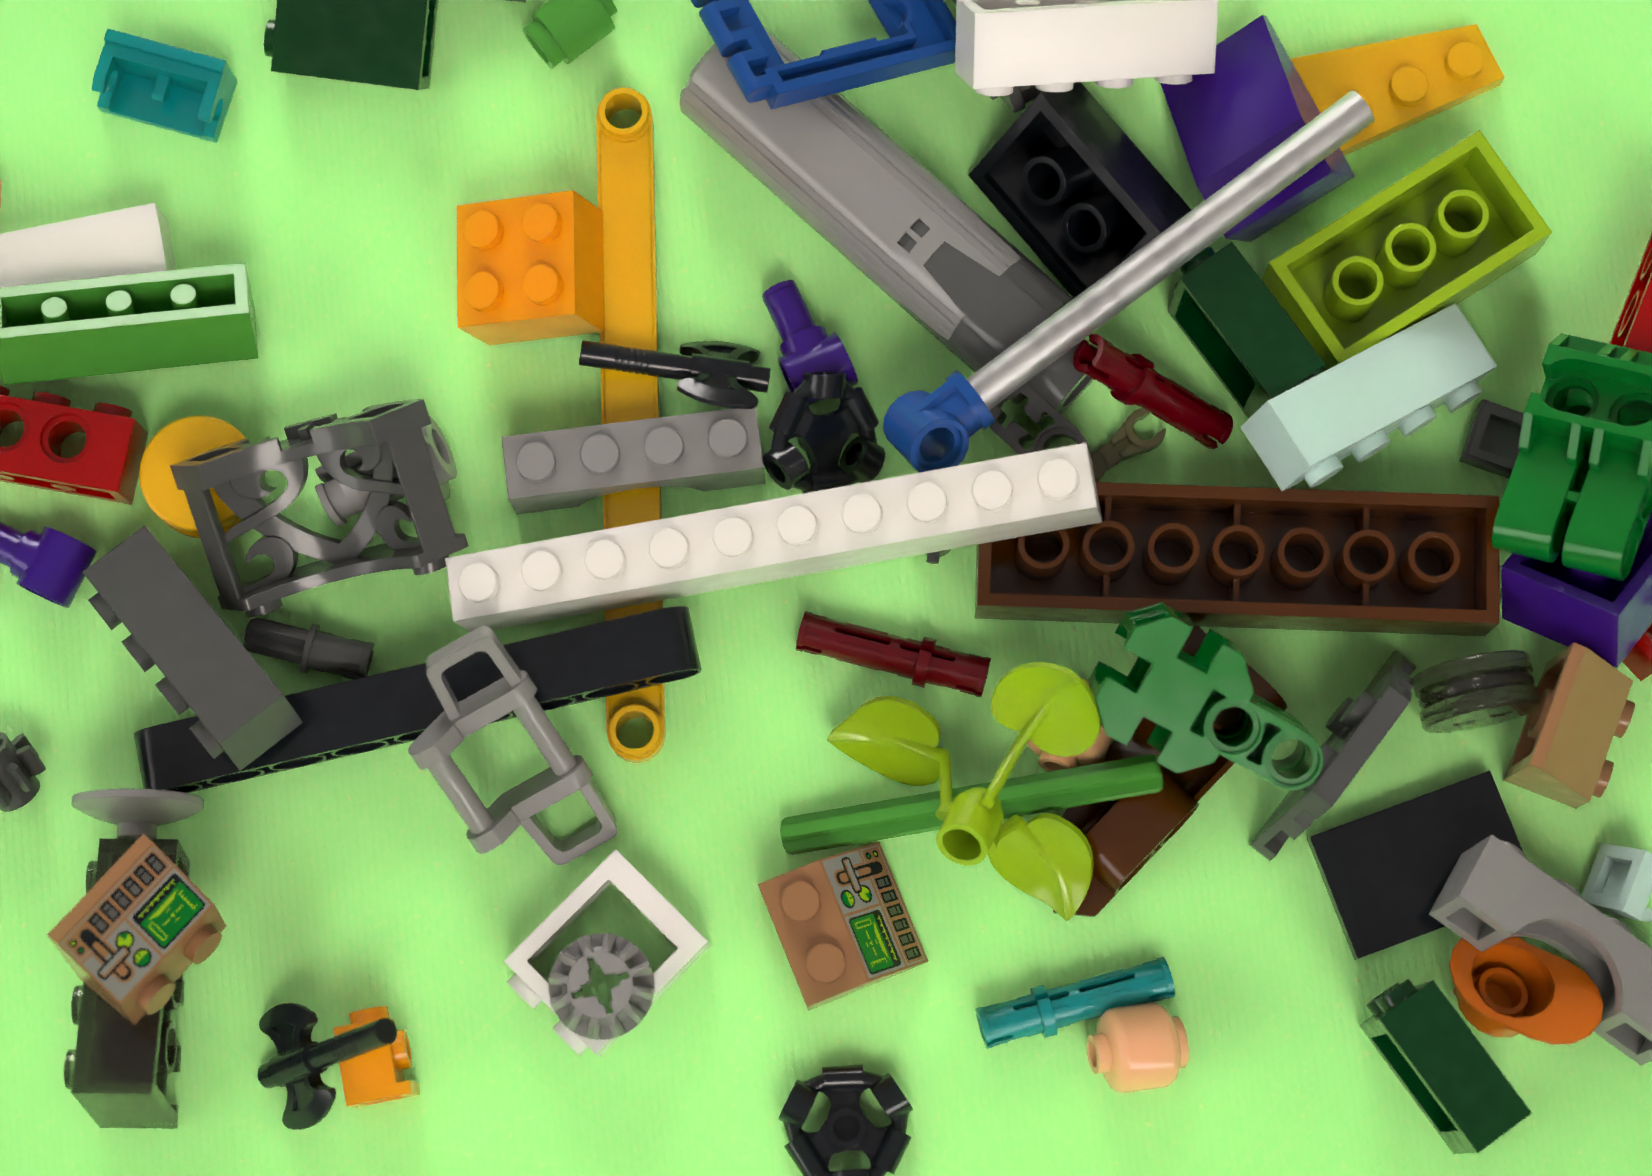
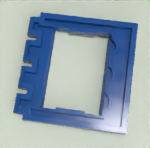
M691 0L694 7L701 8L699 16L721 56L731 57L727 61V67L746 101L753 103L766 100L771 110L955 63L956 20L944 0H868L889 38L877 41L876 37L825 49L818 56L786 64L782 61L749 0Z

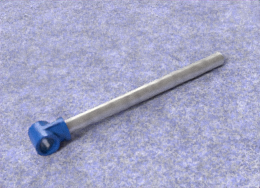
M1352 90L967 379L960 372L954 371L946 377V382L932 393L918 390L907 392L898 397L889 406L884 416L883 430L886 439L919 473L958 466L968 451L969 437L980 429L986 430L995 423L989 411L1373 123L1375 118L1368 104L1357 92Z

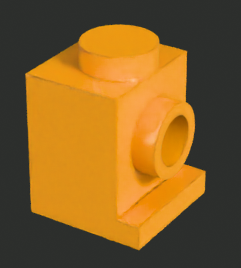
M388 1006L372 1007L349 1013L350 1024L334 1027V1036L381 1018L390 1019ZM405 1029L397 1031L396 1040L392 1044L339 1063L347 1107L358 1108L421 1095L419 1083L412 1080L405 1081L403 1070L413 1066L410 1042Z

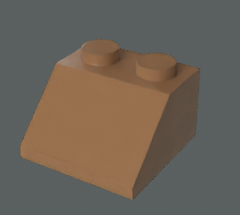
M1574 642L1546 662L1503 781L1575 809L1590 802L1592 796L1600 798L1609 783L1614 767V762L1606 759L1613 736L1623 737L1634 713L1635 702L1627 700L1633 681L1587 647Z

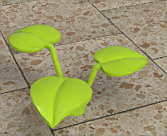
M1034 662L1018 666L1008 671L1000 679L991 698V713L1000 724L1019 732L988 789L981 787L971 788L958 794L954 801L952 796L951 754L947 749L937 746L941 738L940 725L920 705L898 696L876 697L862 704L832 729L827 738L829 743L860 764L891 780L911 786L931 785L939 780L940 806L936 812V817L943 821L937 833L936 843L946 858L960 865L972 866L981 863L988 854L994 869L1011 885L1047 904L1065 921L1070 920L1074 916L1088 892L1093 876V853L1087 838L1071 822L1052 813L1036 815L1027 823L1019 815H1013L1003 822V810L998 798L1001 789L1029 740L1048 754L1068 757L1080 755L1087 751L1097 739L1102 720L1096 698L1087 682L1079 678L1074 671L1058 664Z

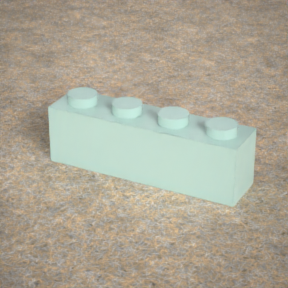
M1455 303L1268 400L1240 428L1282 492L1303 480H1306L1310 488H1313L1343 469L1344 466L1340 460L1353 454L1357 462H1361L1386 447L1391 442L1387 436L1390 433L1399 429L1404 437H1408L1436 419L1437 415L1434 410L1445 404L1451 413L1477 398L1483 392L1478 383L1493 371L1497 364Z

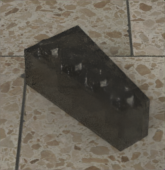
M100 838L97 861H89L87 866L86 893L138 839ZM150 839L189 878L190 860L178 839ZM183 974L175 982L174 993L168 1002L152 1015L145 1014L136 1025H133L84 982L83 985H76L74 987L71 1000V1016L73 1024L78 1025L76 1049H69L65 1056L64 1083L66 1089H71V1094L100 1128L178 1129L179 1105H170L166 1099L167 1074L172 1072L180 1073L182 1046L177 1045L176 1026L173 1021H170V1010H178L184 1004L185 980H183Z

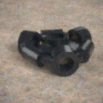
M812 371L803 373V382L793 393L785 392L769 426V429L774 432L771 450L763 456V464L775 483L786 490L796 488L802 490L803 493L848 486L857 482H870L879 474L883 467L886 453L884 448L877 444L875 428L878 426L879 420L863 388H853L846 381L845 372ZM840 398V405L833 412L818 415L810 411L808 399ZM852 433L860 435L849 442L841 455L843 446ZM797 437L799 446L807 454L810 468L801 452L788 442L790 439Z
M863 1064L822 1067V1074L805 1081L797 1079L778 1120L783 1122L789 1143L784 1148L803 1176H885L887 1172L895 1174L912 1138L906 1134L909 1112L913 1108L889 1073L879 1075L863 1071ZM866 1089L871 1090L891 1120L890 1125L881 1128L875 1127L864 1115L859 1104V1098ZM822 1092L831 1102L828 1117L819 1131L805 1132L802 1130V1126L818 1093ZM845 1151L864 1152L870 1161L869 1169L830 1171L828 1166L830 1158L834 1154Z

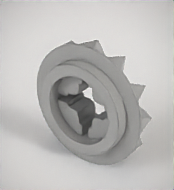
M611 933L584 935L559 952L548 976L550 1004L556 1015L568 1029L590 1039H613L633 1030L648 1013L654 997V975L644 953L631 941ZM594 959L596 966L600 967L606 976L614 974L621 976L626 973L629 978L619 981L620 985L611 989L612 1001L610 1004L613 1012L608 1014L606 1006L604 1004L601 1005L600 1000L596 996L585 997L582 995L577 998L574 997L575 993L582 991V987L591 982L589 971L592 968L589 961Z

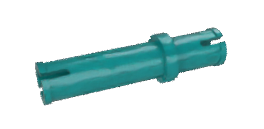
M1160 957L1141 965L1119 969L1047 990L1044 984L1030 988L1031 994L999 1004L975 1008L984 1045L986 1049L1008 1043V1041L1042 1033L1044 1038L1057 1035L1058 1028L1101 1017L1110 1008L1153 1003L1167 998H1174L1175 987L1167 961L1164 957Z

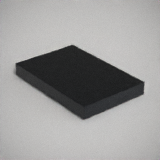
M1490 770L1307 838L1354 960L1446 927L1429 915L1463 852L1490 835H1494L1501 841L1509 842L1522 850Z

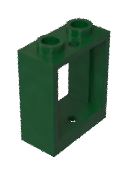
M1233 242L1216 253L1211 247H1206L1181 266L1179 270L1183 276L1180 277L1173 287L1175 293L1168 313L1248 419L1268 400L1321 373L1325 366L1324 361Z
M1409 978L1400 984L1397 982L1366 1005L1373 1015L1359 1025L1453 1154L1479 1153L1532 1114L1434 980L1416 986L1413 985Z

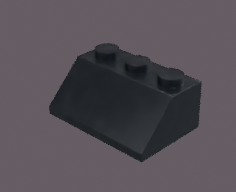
M1081 82L1073 83V89L1067 92L1044 91L1040 93L968 175L1073 298L1192 210Z

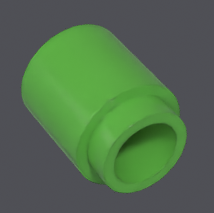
M549 0L531 14L533 21L523 28V32L541 59L553 69L562 61L569 65L614 31L615 25L611 17L618 11L612 0Z

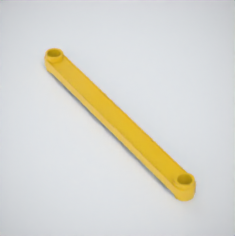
M621 87L611 90L603 97L598 105L596 114L598 208L603 211L605 332L600 333V343L658 351L654 121L650 103L644 95L632 88ZM621 110H634L641 115L639 121L630 128H616L609 123L613 115ZM600 368L601 424L660 417L659 377ZM661 487L632 489L603 495V530L662 519ZM663 600L604 610L605 621L662 609ZM665 684L606 697V732L608 742L616 755L626 762L642 763L649 761L657 756L664 746L666 737ZM643 718L651 722L654 727L653 737L649 743L637 749L627 748L622 745L619 735L623 725L630 719Z

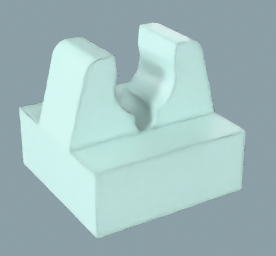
M1601 843L1580 898L1601 913L1651 922L1652 909L1646 906L1652 893V853L1636 848Z

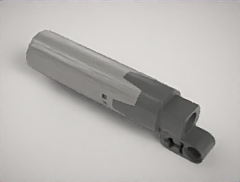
M763 25L784 64L802 60ZM715 43L691 71L690 78L680 94L679 104L681 112L972 371H978L1074 299L840 92L772 110L766 100L749 103L746 101L727 67V61L731 57H722ZM1079 343L989 410L995 420V423L990 428L1019 455L1047 450L1049 445L1055 440L1068 438L1077 442V444L1086 443L1093 460V453L1089 442L1073 424L1061 415L1093 381L1092 378L1078 372L1074 368L1073 356ZM1024 399L1029 400L1024 410L1041 428L1044 427L1047 418L1050 417L1055 421V423L1046 427L1037 435L1030 450H1026L1023 445L1034 438L1023 427L1014 421L1006 427L1002 426L1007 416L1001 407L1008 400L1017 405Z

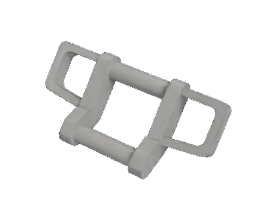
M478 627L428 656L426 659L427 678L445 711L413 741L408 752L419 769H428L461 816L469 828L466 836L477 853L484 854L502 845L520 825L523 826L550 860L557 865L567 864L616 836L617 825L614 813L591 779L592 771L582 756H573L534 697L537 691L536 686L526 671L518 668L490 627ZM478 651L488 653L504 677L458 702L443 671ZM513 711L550 767L504 792L486 808L450 754L464 741L465 737ZM580 790L597 816L598 821L566 839H558L552 835L536 814Z

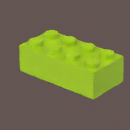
M1478 130L1270 261L1261 280L1324 361L1325 366L1321 371L1322 373L1455 303L1459 304L1536 255L1550 237L1552 231L1483 133Z

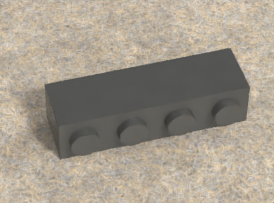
M145 525L83 571V574L98 592L88 599L90 604L111 630L123 623L131 633L121 643L144 672L154 665L162 672L165 677L156 683L155 686L178 715L190 708L197 716L199 721L191 726L190 730L213 759L222 752H225L241 771L303 723L282 692Z

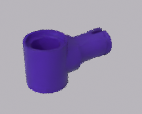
M794 280L777 283L762 294L763 301L783 341L779 348L783 356L778 357V363L790 392L793 393L803 382L804 372L812 371L845 372L846 381L851 386L858 384L855 369L841 339L836 332L828 335L823 326L816 325ZM809 398V399H808V402H809V403H808V406H810V405H812V404H814V403H816V402H818V401H821V400H823V399H810V398Z
M0 522V563L10 567L12 576L18 578L16 584L48 601L69 608L85 577L83 571L91 565L97 551L85 543L49 527H44L42 533L36 530H30L25 533Z

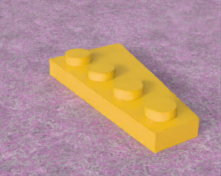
M1477 24L1290 58L1320 113L1352 90L1357 92L1370 107L1375 121L1339 147L1344 156L1500 86L1505 78Z

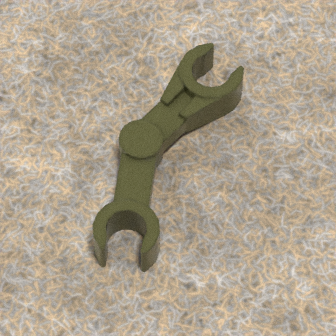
M1144 408L1133 411L1111 440L1095 452H1092L1095 482H1099L1107 471L1121 461L1156 449L1164 439L1166 428L1159 431L1154 438L1149 440L1140 439L1136 436L1133 426L1136 422L1149 416L1150 412Z

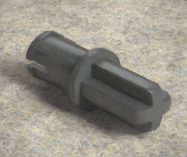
M259 617L250 619L243 639V646L248 652L300 664L301 673L307 674L312 669L352 680L368 676L375 645L372 642L349 639L320 631V625L315 623L307 630Z

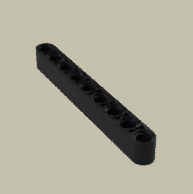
M685 606L652 610L503 645L518 668L526 671L536 686L537 691L534 697L544 711L686 679L702 671L689 608ZM478 651L443 671L458 702L504 677L489 654L484 651ZM426 663L285 695V698L303 723L241 771L225 752H222L215 759L212 758L190 730V727L199 721L197 716L141 729L134 733L143 789L191 793L413 742L445 710L427 678ZM512 711L492 723L517 718V716Z

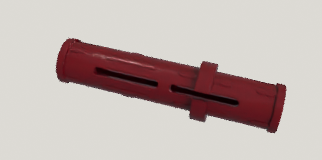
M1099 334L1089 335V342L1098 348L1088 343L1085 339L1077 346L1073 356L1074 368L1078 372L1107 386L1112 390L1110 391L1111 396L1124 405L1135 404L1144 408L1177 430L1193 437L1194 440L1208 449L1218 448L1217 441L1214 439L1223 445L1231 435L1233 419L1229 413L1217 408L1213 404H1209L1185 387L1158 373L1157 370L1153 369L1155 367L1154 363L1143 355H1130L1115 347Z
M805 611L795 648L796 651L822 655L846 663L897 674L898 676L912 679V685L925 688L926 683L959 690L960 692L972 694L980 698L984 691L991 662L989 657L967 654L936 645L937 639L925 636L922 641L904 638L880 630L829 619Z

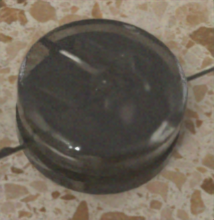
M1521 650L1486 652L1443 662L1417 673L1413 677V691L1415 697L1419 698L1418 705L1421 709L1419 717L1422 729L1429 733L1467 731L1507 722L1537 710L1541 705V698L1538 687L1534 686V678L1531 674L1534 669L1530 655Z

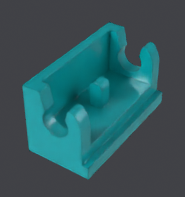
M107 28L104 37L105 43L93 76L91 88L92 91L100 93L97 102L100 112L217 143L238 82L226 60Z

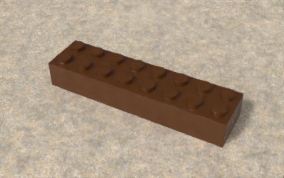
M1095 482L1102 523L976 545L974 619L1120 624L1126 612L1162 602L1182 613L1180 619L1190 626L1197 625L1200 627L1486 636L1500 623L1499 550L1495 549L1492 545V533L1499 508V496L1317 489H1286L1282 492L1280 488Z

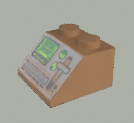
M143 834L47 936L75 975L133 1025H136L145 1014L152 1015L168 1002L174 993L175 982L192 963L198 965L210 957L218 947L222 938L221 932L227 925L215 904Z
M880 842L816 860L758 884L808 1011L928 962Z

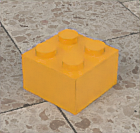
M574 190L457 205V328L489 346L605 332L603 211Z

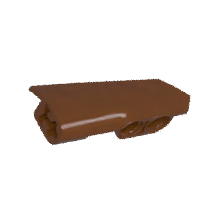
M1193 626L1190 635L1181 649L1193 657L1207 635L1200 626ZM1246 663L1254 694L1286 710L1288 707L1281 695ZM1227 707L1221 710L1215 717L1213 727L1221 729L1233 725L1239 718L1240 708ZM1143 717L1127 746L1117 740L1112 742L1104 762L1149 754L1157 755L1158 757L1160 752L1146 743L1156 723ZM1219 754L1214 763L1180 773H1175L1161 765L1164 784L1163 790L1158 793L1067 808L1061 817L1075 825L1087 838L1092 849L1094 862L1090 887L1074 916L1096 917L1185 824L1199 807L1198 801L1232 767L1234 762Z

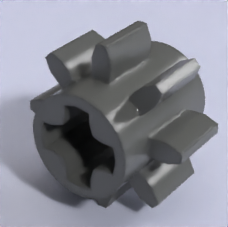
M0 732V811L3 812L17 810L30 802L40 789V781L36 775L46 770V766L39 758L38 753L22 733L10 741L5 733Z

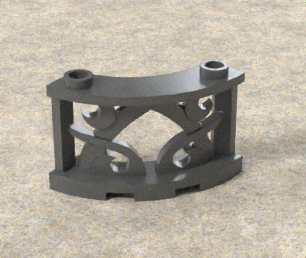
M424 399L371 405L362 409L363 412L348 418L347 416L338 418L337 413L310 419L285 426L286 440L279 441L278 437L270 439L269 436L260 439L258 443L251 444L250 439L246 438L170 465L178 490H184L220 594L217 598L221 609L245 611L246 617H257L282 607L281 598L335 581L397 569H412L414 575L432 573L446 567L445 558H448L450 554L469 546L465 533L454 532L421 430L422 427L432 424ZM346 450L357 451L363 461L362 466L358 470L369 471L374 468L373 475L359 473L349 468L345 462ZM317 455L318 460L327 473L341 484L355 490L370 492L361 516L343 540L312 531L280 513L291 505L304 489L308 477V457ZM269 470L279 471L285 476L287 487L280 497L268 504L262 498L269 495L277 487L269 486L264 480V474ZM210 488H213L230 510L242 519L225 533L210 493ZM393 494L405 496L407 505L399 501H391ZM399 519H405L409 522L413 521L418 537L405 534L400 528ZM255 529L264 536L251 546L246 555L245 563L247 564L257 555H267L274 562V570L259 579L241 582L228 544L242 534ZM378 532L385 543L366 548ZM299 553L318 559V561L296 567Z

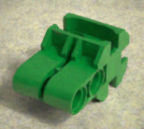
M1560 333L1549 343L1542 361L1546 379L1540 394L1531 392L1523 413L1519 440L1520 451L1495 517L1492 545L1497 550L1549 563L1555 562L1563 547L1562 564L1565 567L1623 581L1628 576L1652 511V353Z
M1160 602L1125 613L1115 633L1126 639L1123 648L1138 656L1133 667L1126 676L1098 661L1088 679L1089 687L1096 698L1102 726L1106 735L1127 746L1141 719L1145 717L1156 723L1146 743L1160 752L1155 761L1175 773L1214 763L1220 754L1276 786L1288 790L1302 789L1314 782L1320 775L1323 766V752L1317 740L1292 714L1254 694L1244 656L1230 639L1209 629L1193 657L1181 650L1193 627L1180 619L1182 613ZM1227 707L1240 708L1239 718L1233 725L1221 729L1213 727L1215 717L1221 710ZM1288 739L1297 740L1295 751L1289 757L1280 760L1272 759L1274 749L1279 743Z

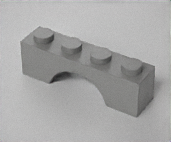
M756 406L753 409L732 408L502 437L508 500L516 515L579 507L583 503L599 496L640 488L686 487L705 492L766 484Z
M1490 835L1463 852L1429 915L1481 952L1511 937L1537 939L1557 949L1572 964L1585 971L1598 986L1604 1005L1601 1022L1593 1032L1642 1066L1651 1062L1652 948L1633 936L1631 929L1626 924L1615 918L1605 916L1580 898L1577 890L1570 884L1552 878L1527 860L1524 852L1517 846L1501 841L1494 835Z

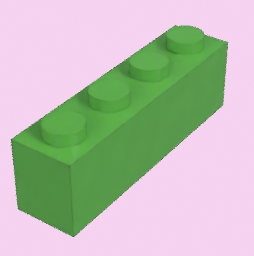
M246 262L0 287V375L3 385L258 359L255 307Z

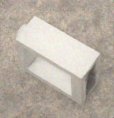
M615 849L504 962L515 972L507 981L512 989L533 1009L543 1001L555 1013L550 1004L549 982L531 963L611 883L677 948L653 973L655 989L651 1006L711 945ZM561 1020L552 1028L579 1056L589 1047L596 1055L601 1057L620 1038L616 1037L607 1040L586 1038L568 1029Z

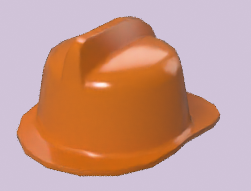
M1519 937L1506 938L1483 952L1461 938L1452 949L1449 968L1455 986L1453 993L1457 997L1459 1009L1467 1022L1482 1033L1492 1037L1512 1038L1521 1034L1530 1039L1551 1045L1574 1044L1589 1037L1601 1022L1604 1004L1598 986L1585 971L1559 956L1533 946Z

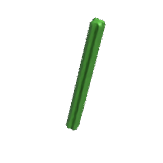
M1149 754L1010 778L1006 780L998 798L1001 802L1004 819L1013 815L1024 816L1158 793L1163 790L1164 784L1161 764L1155 761L1157 755ZM991 782L952 788L953 801L958 794L971 788L981 787L988 789ZM940 791L785 817L781 821L780 828L783 847L787 854L796 855L939 830L943 821L936 817V812L940 806Z

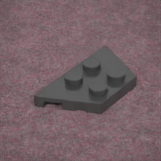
M1393 651L1366 689L1354 700L1347 697L1339 705L1325 725L1332 734L1320 746L1323 752V766L1320 775L1312 784L1302 789L1290 790L1249 846L1271 861L1277 856L1289 837L1295 840L1316 819H1319L1333 807L1411 702L1412 693L1410 690L1413 687L1414 679L1410 675L1416 669L1415 664L1398 651Z

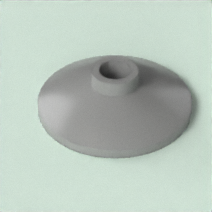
M101 789L74 794L71 799V806L87 816L117 825L118 839L137 841L143 834L150 840L157 839V826L174 823L203 811L204 799L193 794L168 790Z

